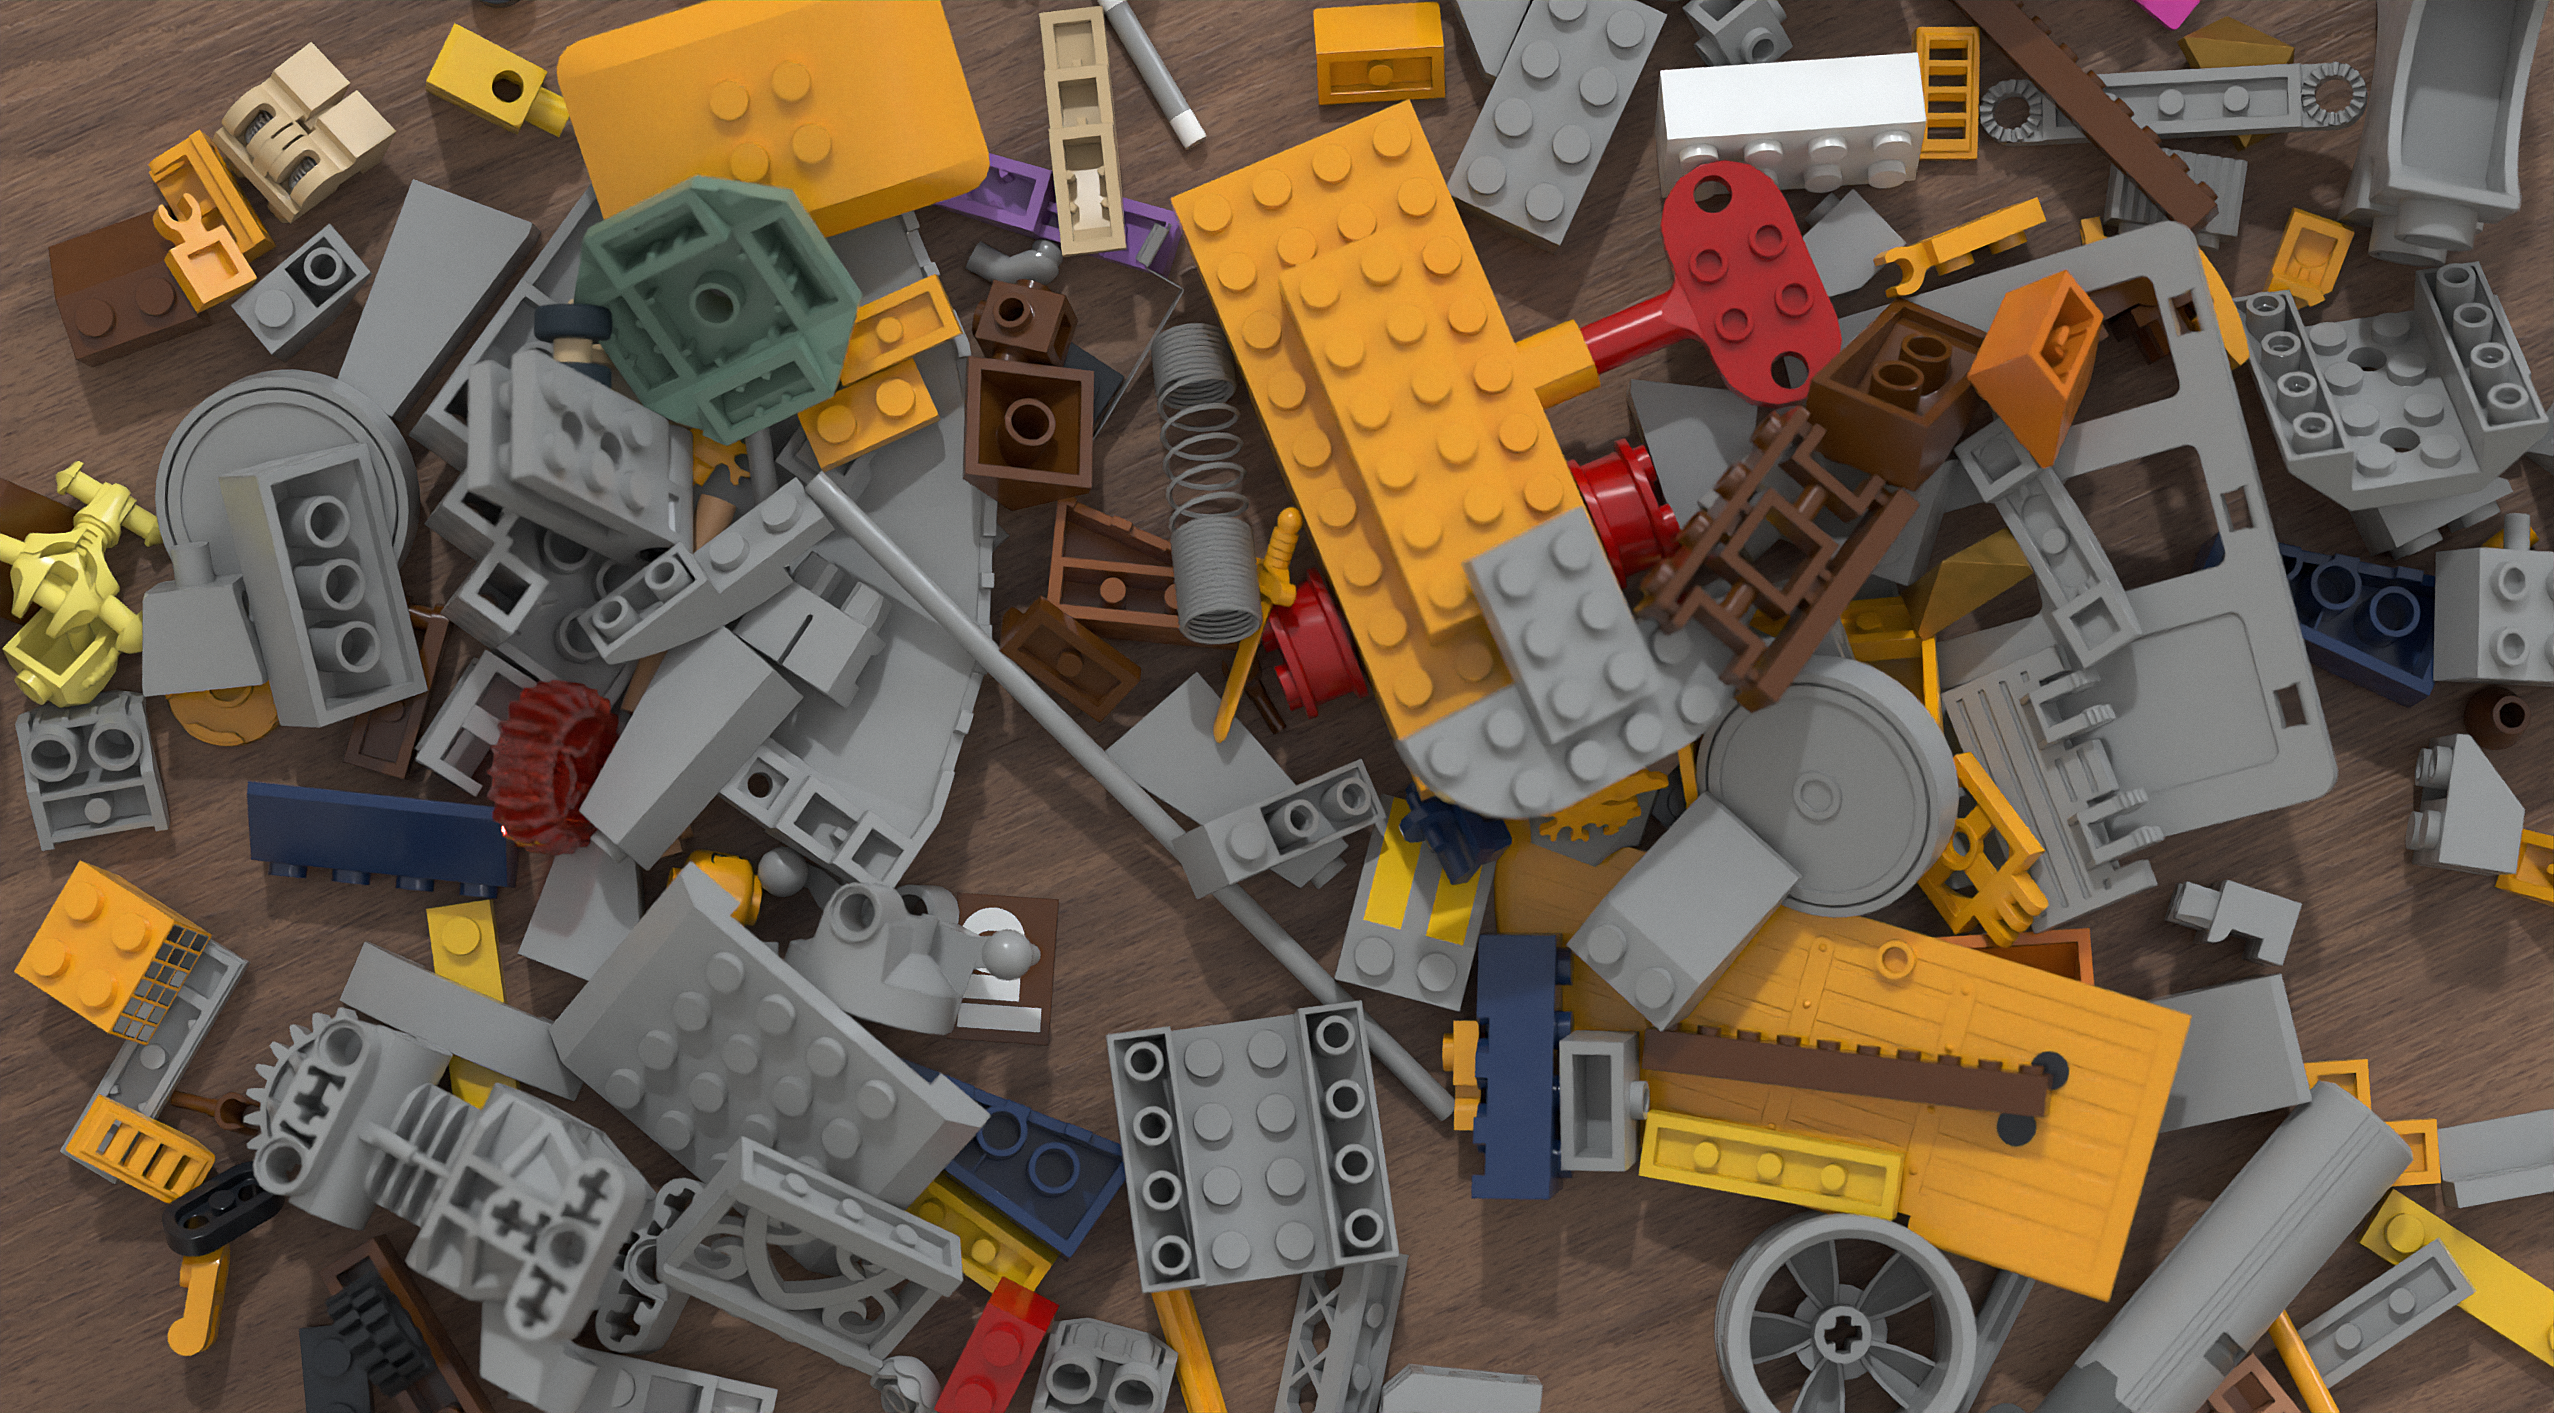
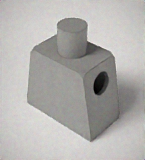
M190 542L171 547L170 553L175 580L158 583L145 592L143 597L142 689L144 697L263 685L269 679L242 573L214 576L209 542Z

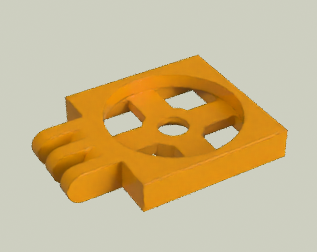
M1971 752L1957 754L1953 757L1956 768L1958 787L1967 788L1978 804L1966 818L1956 817L1953 832L1943 853L1917 883L1955 935L1972 931L1980 922L1998 946L2009 948L2018 939V932H2024L2033 923V916H2039L2048 907L2046 896L2027 872L2045 850ZM1994 827L1997 828L2009 844L2008 860L1998 871L1983 853V839ZM1958 831L1963 832L1969 839L1970 848L1965 856L1959 855L1953 846V838ZM1955 870H1963L1979 892L1974 897L1965 896L1954 891L1944 882Z

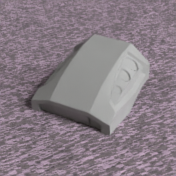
M111 690L100 692L89 704L59 708L49 702L18 715L15 727L21 750L26 792L42 851L55 849L56 844L85 837L143 827H155V831L167 830L169 828L168 806L152 745L146 712V697H144L143 693Z
M1092 1318L1054 1321L1030 1413H1164L1178 1352L1151 1333Z

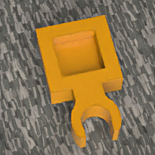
M186 193L182 195L177 204L186 218L184 222L173 220L168 215L163 204L157 208L153 215V224L161 236L172 241L176 246L168 251L164 262L197 314L252 288L257 277L224 224L207 232L201 223V209L194 197Z

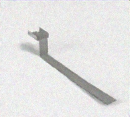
M1155 222L1135 259L1143 263L1147 270L1180 288L1103 419L1093 432V440L1115 408L1150 350L1152 341L1161 332L1184 292L1182 287L1148 268L1172 227L1170 223L1164 228Z

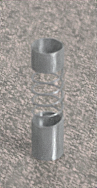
M1188 323L1163 331L1152 341L1150 349L1152 352L1154 389L1156 391L1155 395L1158 398L1156 409L1160 417L1166 421L1161 428L1159 439L1163 446L1169 450V453L1164 458L1162 468L1167 477L1173 480L1167 487L1165 498L1169 505L1176 510L1170 517L1169 529L1172 533L1170 543L1172 565L1174 567L1175 594L1177 596L1178 624L1183 636L1190 640L1205 644H1226L1251 636L1261 627L1263 621L1262 607L1260 605L1261 595L1258 588L1257 560L1255 559L1254 532L1247 523L1237 518H1231L1246 511L1250 501L1244 495L1235 492H1216L1193 498L1179 507L1172 498V492L1176 484L1196 490L1226 489L1243 481L1247 472L1242 466L1231 462H1214L1188 469L1175 477L1169 468V462L1173 454L1197 461L1225 459L1238 453L1242 449L1244 442L1238 436L1229 433L1213 432L1188 438L1178 445L1171 447L1166 439V433L1170 425L1187 431L1208 432L1227 428L1237 422L1241 413L1237 408L1224 403L1236 392L1238 385L1236 383V367L1234 366V355L1223 329L1205 323ZM1163 404L1182 411L1169 418L1163 410ZM1205 409H1226L1234 413V417L1228 422L1212 426H1192L1175 422V420L1186 414ZM1212 438H1227L1237 443L1236 448L1217 455H1193L1178 451L1188 444ZM1213 468H1232L1241 473L1237 479L1223 484H1192L1182 480L1193 473ZM1215 498H1236L1244 502L1243 506L1238 510L1222 514H1201L1185 510L1193 504ZM1180 513L1196 518L1181 525L1178 529L1175 528L1176 518Z

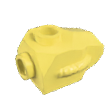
M42 607L2 648L9 664L18 673L14 680L17 686L30 699L40 705H44L48 700L59 708L89 704L104 689L116 672L118 658L121 654L115 648L119 634L97 616L92 622L72 628L59 638L54 639L45 633L55 614Z

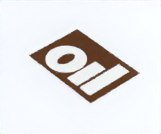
M957 892V903L960 911L959 925L979 936H992L997 931L1004 929L1016 930L1024 935L1030 943L1039 948L1041 956L1039 962L1034 966H1030L1027 973L1011 981L999 980L990 974L986 968L974 969L964 993L953 1031L947 1034V1039L1048 1046L1059 899Z

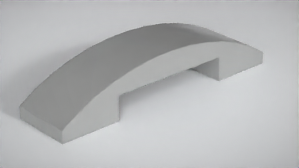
M2000 417L1953 448L1985 503H1994L2026 555L2058 609L2052 615L2085 669L2091 668L2142 635L2131 604L2110 561L2081 511L2051 466L2042 469L2023 444L2021 445L2016 440L2013 432Z
M368 941L364 942L340 1001L414 1037L416 1035L421 1036L466 1060L544 1091L576 1101L584 1081L561 1062L548 1030L554 1021L545 1017L538 1018L424 969L425 966Z

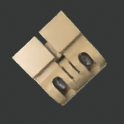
M312 42L273 70L270 78L262 84L255 86L238 99L223 117L221 122L223 127L215 132L212 142L225 154V164L238 177H246L268 200L267 208L281 223L289 222L291 224L335 192L341 183L359 171L363 174L380 163L396 133V130L358 90L343 100L350 82Z

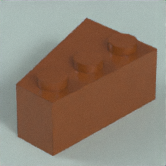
M1075 497L1058 500L1047 596L1049 602L1099 638L1233 651L1238 649V641L1226 644L1198 643L1183 636L1179 630L1170 540H1164L1134 527L1132 522L1114 515V517H1111L1079 503Z

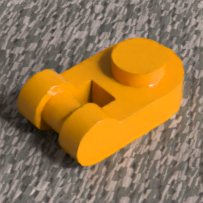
M229 1243L206 1255L183 1257L180 1270V1287L188 1288L184 1317L176 1320L168 1331V1343L177 1354L191 1356L211 1348L216 1342L229 1271Z

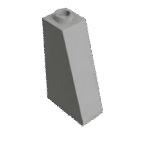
M413 179L337 379L358 389L373 400L390 419L402 423L536 245L541 231L529 221Z
M724 625L699 638L669 649L579 810L598 828L590 839L617 863L620 864L629 855L645 870L649 871L804 697Z
M1196 672L1105 752L1142 789L1201 826L1296 785L1236 716L1225 740L1221 743H1216L1213 735V725L1221 699ZM1339 838L1269 870L1299 889L1311 881L1319 890L1347 865L1339 855L1349 845L1342 838Z

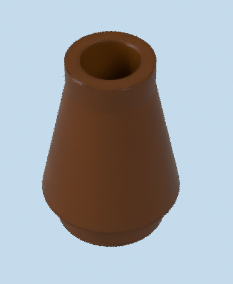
M2488 687L2478 691L2468 701L2464 711V725L2468 735L2472 737L2476 744L2490 750H2502L2514 745L2522 737L2531 721V710L2527 702L2511 690L2503 687ZM2503 705L2507 707L2506 714L2511 717L2510 727L2503 725L2499 718V712Z

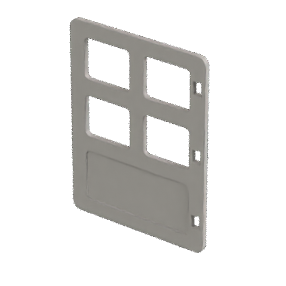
M2159 222L1907 298L1906 300L1988 332L2007 292L2065 269L2068 270L2085 293L2143 276L2148 277L2153 282L2180 381L2178 393L2172 398L2070 426L2051 468L2064 485L2069 478L2185 445L2195 447L2200 456L2225 549V559L2217 567L2125 591L2142 635L2094 665L2101 681L2096 683L2093 688L2056 701V706L2062 721L2081 714L2082 711L2096 705L2104 706L2110 704L2116 717L2114 720L2070 739L2073 747L2091 739H2100L2119 785V791L2095 800L2096 805L2142 787L2145 789L2149 802L2143 804L2139 810L2125 815L2121 814L2103 822L2111 843L2129 836L2132 831L2145 826L2153 827L2158 825L2163 837L2313 800L2328 794L2337 782V763L2197 242L2192 231L2179 222ZM2191 291L2201 332L2181 335L2172 298L2188 294ZM1890 304L1838 319L1842 336L1840 351ZM1785 356L1784 362L1791 388H1798L1805 383L1808 377L1807 368L1796 357ZM1806 402L1801 404L1804 408L1806 407ZM1990 406L1993 420L1995 421L2000 416ZM1961 461L1956 471L1944 513L1985 502ZM2243 487L2254 528L2234 531L2224 494L2240 490ZM2035 571L2042 600V609L2036 616L1937 643L1941 694L2054 644L2063 645L2072 670L2047 681L2048 684L2085 669L2052 615L2058 609ZM1870 574L1852 600L1899 597L1894 581ZM2296 683L2307 725L2300 724L2287 728L2277 690L2293 686ZM1941 697L1944 737L1952 757L1957 754H1962L1963 750ZM1958 787L1957 818H1966L1978 803L1967 788ZM1992 829L1983 839V853L1998 871L2006 863L1994 829ZM1958 831L1954 835L1953 846L1955 851L1961 856H1965L1968 853L1970 843L1968 837L1963 832ZM1955 870L1944 882L1953 890L1974 885L1963 870Z

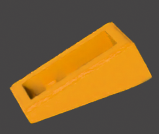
M1918 27L1911 35V53H1918L1926 114V126L1919 161L1977 160L1980 28ZM1929 49H1962V60H1929ZM1929 76H1962V86H1929ZM1928 102H1962V113H1928ZM1962 127V139H1927L1928 128Z
M98 1094L65 1148L71 1155L168 1204L200 1186L215 1162V1155L197 1139L101 1094ZM114 1121L122 1122L104 1152L98 1150ZM138 1131L141 1132V1135L139 1136L132 1150L128 1154L127 1158L125 1159V1161H122V1157L126 1153L136 1134L138 1133ZM163 1143L164 1146L148 1172L144 1171L160 1144Z

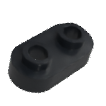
M254 1161L237 1164L175 1199L166 1207L162 1215V1225L167 1244L171 1250L183 1256L196 1257L212 1253L278 1214L285 1203V1195L269 1192L259 1184L254 1174Z

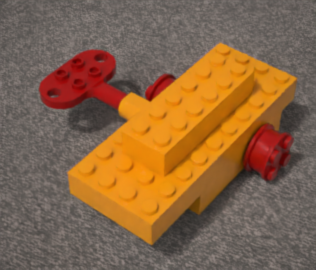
M1410 99L1170 198L1176 221L1247 386L1254 413L1293 505L1302 514V526L1336 606L1333 605L1317 568L1314 566L1307 569L1306 580L1295 584L1296 596L1293 604L1287 607L1273 603L1261 637L1262 645L1266 653L1278 649L1283 664L1274 667L1286 702L1291 712L1303 707L1309 720L1318 717L1319 705L1350 692H1354L1359 699L1369 695L1354 656L1356 652L1394 742L1514 682L1461 565L1462 562L1559 514L1583 506L1620 591L1627 588L1626 577L1653 567L1663 559L1671 562L1676 555L1675 552L1680 549L1679 541L1676 540L1681 530L1669 503L1658 506L1653 494L1655 492L1653 482L1658 479L1644 445L1632 449L1626 439L1621 438L1613 442L1614 452L1580 466L1575 459L1565 461L1544 410L1601 387L1598 375L1688 339L1695 340L1704 346L1715 370L1728 389L1749 404L1771 409L1796 406L1807 401L1810 380L1841 349L1842 336L1836 312L1788 203L1773 180L1750 164L1722 160L1699 165L1681 177L1665 199L1660 233L1664 252L1674 275V281L1667 291L1581 328H1578L1574 319H1571L1516 343L1513 341ZM1709 181L1719 182L1729 191L1731 202L1721 212H1705L1698 207L1694 200L1693 194L1698 186ZM1785 356L1796 357L1801 360L1806 366L1808 373L1805 383L1793 389L1782 388L1776 384L1770 371L1771 366L1776 360ZM1408 767L1421 800L1423 801L1435 796L1436 794L1428 789Z

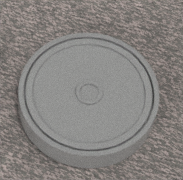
M296 369L272 370L246 376L229 384L197 405L181 421L164 450L158 469L155 491L156 515L164 546L171 558L170 548L190 542H209L214 576L242 573L218 476L275 459L367 442L399 571L413 545L420 516V486L411 452L403 436L388 415L373 400L343 381L328 375Z
M1812 655L1778 703L1751 714L1736 700L1731 698L1719 718L1705 731L1700 744L1696 769L1698 797L1708 790L1803 876L1781 903L1783 906L1796 911L1824 917H1851L1870 913L1891 904L1904 895L1934 865L1943 853L1953 832L1958 811V780L1953 757L1943 733L1927 709L1910 691L1887 674L1858 661L1837 656Z

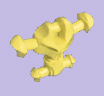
M76 461L66 470L58 472L55 478L58 494L65 495L68 493L88 505L73 517L74 528L71 532L57 534L30 533L26 536L24 542L0 533V561L13 565L10 572L14 590L11 614L21 619L32 602L37 603L55 614L45 633L54 639L59 638L72 628L92 622L98 616L119 634L115 645L117 651L128 654L142 652L143 610L136 615L115 597L120 592V588L105 562L104 552L106 548H112L118 544L122 526L144 538L147 547L162 544L163 540L159 531L157 516L136 505L137 500L130 496L131 492L128 488L117 483L113 485L107 482L101 484L81 472L84 463Z

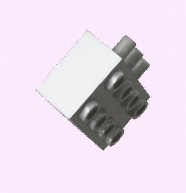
M2505 514L2504 549L2479 547L2436 552L2433 681L2554 687V552L2530 551L2529 514Z

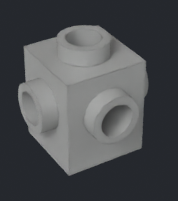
M1691 0L1682 7L1700 37L1694 43V48L1708 67L1773 63L1793 47L1780 24L1787 16L1777 0Z

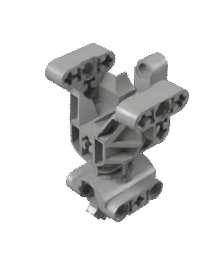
M338 1008L336 1017L333 1019L326 1014L314 1013L312 1019L313 1033L304 1026L291 1025L290 1033L294 1045L291 1047L277 1042L270 1044L274 1055L279 1061L275 1067L264 1064L256 1065L255 1069L267 1080L265 1088L247 1089L246 1095L261 1102L260 1111L244 1116L245 1123L261 1126L262 1134L247 1143L248 1149L257 1150L254 1159V1174L259 1184L269 1192L290 1196L288 1202L347 1228L364 1230L377 1204L421 1227L405 1260L406 1263L417 1272L465 1298L483 1302L481 1377L548 1413H576L599 1366L583 1356L584 1348L569 1340L575 1337L581 1330L591 1310H598L595 1320L596 1333L601 1343L610 1350L634 1355H648L661 1349L667 1342L690 1295L680 1293L663 1282L659 1284L653 1275V1264L657 1257V1237L664 1229H670L684 1213L687 1200L692 1199L694 1201L707 1186L704 1182L687 1178L673 1179L656 1193L642 1177L641 1173L634 1168L603 1131L548 1102L504 1084H494L482 1110L437 1087L453 1056L451 1052L421 1036L416 1035L414 1037L410 1034L396 1030L393 1031L388 1027L359 1021L355 1011L351 1009ZM295 1164H301L300 1175L290 1183L286 1176V1171L292 1172ZM729 1210L725 1213V1216H729ZM721 1234L707 1236L700 1243L712 1248V1243L718 1240ZM623 1242L633 1244L628 1252L619 1250ZM639 1292L651 1297L652 1299L656 1300V1302L649 1303L651 1299L646 1297H640ZM630 1314H633V1320L641 1325L637 1336H634L633 1329L626 1325Z

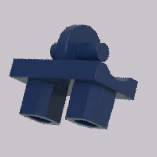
M1414 781L1405 789L1407 794L1405 799L1411 812L1401 820L1399 829L1405 841L1409 843L1426 840L1431 852L1437 854L1451 885L1467 883L1481 865L1498 860L1511 845L1512 837L1503 820L1497 818L1482 820L1479 813L1470 811L1453 802H1446L1437 795L1422 801Z

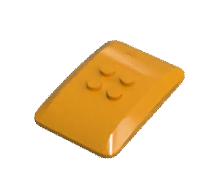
M706 0L581 39L565 49L559 57L556 68L558 83L604 220L695 175L792 189L824 238L968 193L979 187L986 178L990 166L989 150L941 0Z

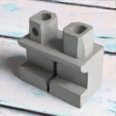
M811 551L790 576L794 582L764 603L747 612L732 633L753 650L847 710L860 688L855 684L859 674L869 658L878 655L887 645L876 634L883 626L893 604L861 582L857 583L840 610L828 603V599L845 576V573Z
M2230 880L2213 882L2210 889L2186 881L2183 884L2176 883L2165 920L2196 930L2193 940L2195 944L2218 942L2230 935L2247 941L2241 957L2242 960L2263 967L2283 966L2302 904Z

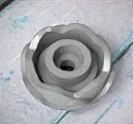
M897 1355L885 1358L883 1360V1367L870 1379V1385L881 1391V1404L886 1413H938L934 1410V1407L942 1394V1389L931 1370L922 1361L912 1356Z

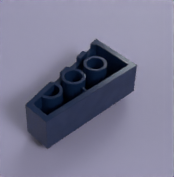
M2220 531L2201 545L2189 574L2222 564L2225 559V549ZM2277 542L2309 663L2407 708L2429 697L2436 682L2433 681L2435 576L2424 574L2423 570L2403 566L2392 568L2361 562L2360 558L2337 553L2331 556L2305 551L2299 546Z
M1486 932L1479 935L1478 1025H1485V1038H1479L1477 1042L1475 1079L1477 1080L1478 1090H1485V1103L1478 1104L1477 1116L1474 1117L1473 1144L1477 1145L1478 1154H1485V1175H1472L1471 1199L1549 1200L1563 1189V1178H1573L1574 1170H1561L1560 1041L1574 1032L1573 1011H1563V985L1572 986L1574 981V952L1569 947H1563V933Z
M898 1057L929 1084L940 1074L937 1071ZM943 1074L991 1116L941 1173L1067 1262L1126 1180L1121 1144Z

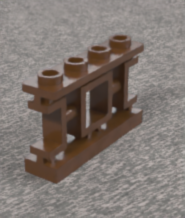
M1801 404L1782 415L1775 411L1771 412L1756 427L1749 438V442L1755 448L1744 463L1736 460L1719 477L1713 487V491L1719 497L1707 513L1700 509L1682 527L1676 537V540L1682 544V547L1671 562L1663 559L1649 572L1639 588L1646 595L1634 611L1644 621L1653 617L1660 623L1657 628L1666 636L1681 630L1690 617H1693L1731 649L1735 654L1717 679L1727 687L1733 685L1738 689L1732 698L1751 714L1778 703L1921 505L1902 488L1890 493L1883 487L1886 481L1877 474L1860 481L1853 492L1841 484L1809 456L1827 431L1818 423L1810 425L1806 421L1810 412ZM1791 443L1792 445L1777 466L1804 488L1791 505L1773 488L1768 487L1755 494L1748 503L1747 500L1787 445ZM1823 506L1845 524L1860 517L1868 508L1863 518L1825 568L1824 566L1840 545L1812 523V521ZM1763 518L1807 554L1781 591L1737 555ZM1717 540L1720 541L1705 564L1732 586L1721 603H1717L1698 586L1682 593L1675 602L1674 599L1714 544ZM1753 604L1775 622L1790 615L1796 606L1797 608L1753 668V664L1767 644L1740 622L1742 617Z

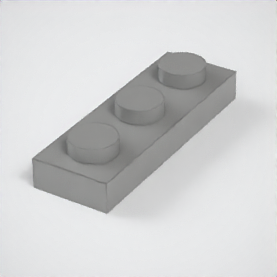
M2438 1237L2297 1332L2327 1389H2329L2475 1293L2476 1289L2440 1237Z

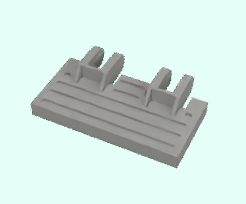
M2055 644L1941 694L1963 753L1971 752L2045 850L2027 870L2048 900V907L2039 916H2033L2031 926L2035 934L2044 933L2157 886L2158 883L2148 859L2136 861L2122 868L2118 860L2164 840L2161 829L2157 825L2139 828L2132 831L2129 836L2112 843L2110 842L2103 822L2121 814L2125 815L2139 810L2143 804L2149 802L2145 789L2142 787L2097 805L2095 804V800L2119 791V785L2100 739H2091L2074 747L2070 739L2109 723L2116 717L2111 705L2108 704L2090 707L2082 711L2081 714L2062 721L2055 702L2070 695L2087 691L2093 688L2101 679L2094 666L2077 671L2048 684L2047 681L2072 670L2063 645ZM1994 827V832L2007 862L2009 844L1997 828Z

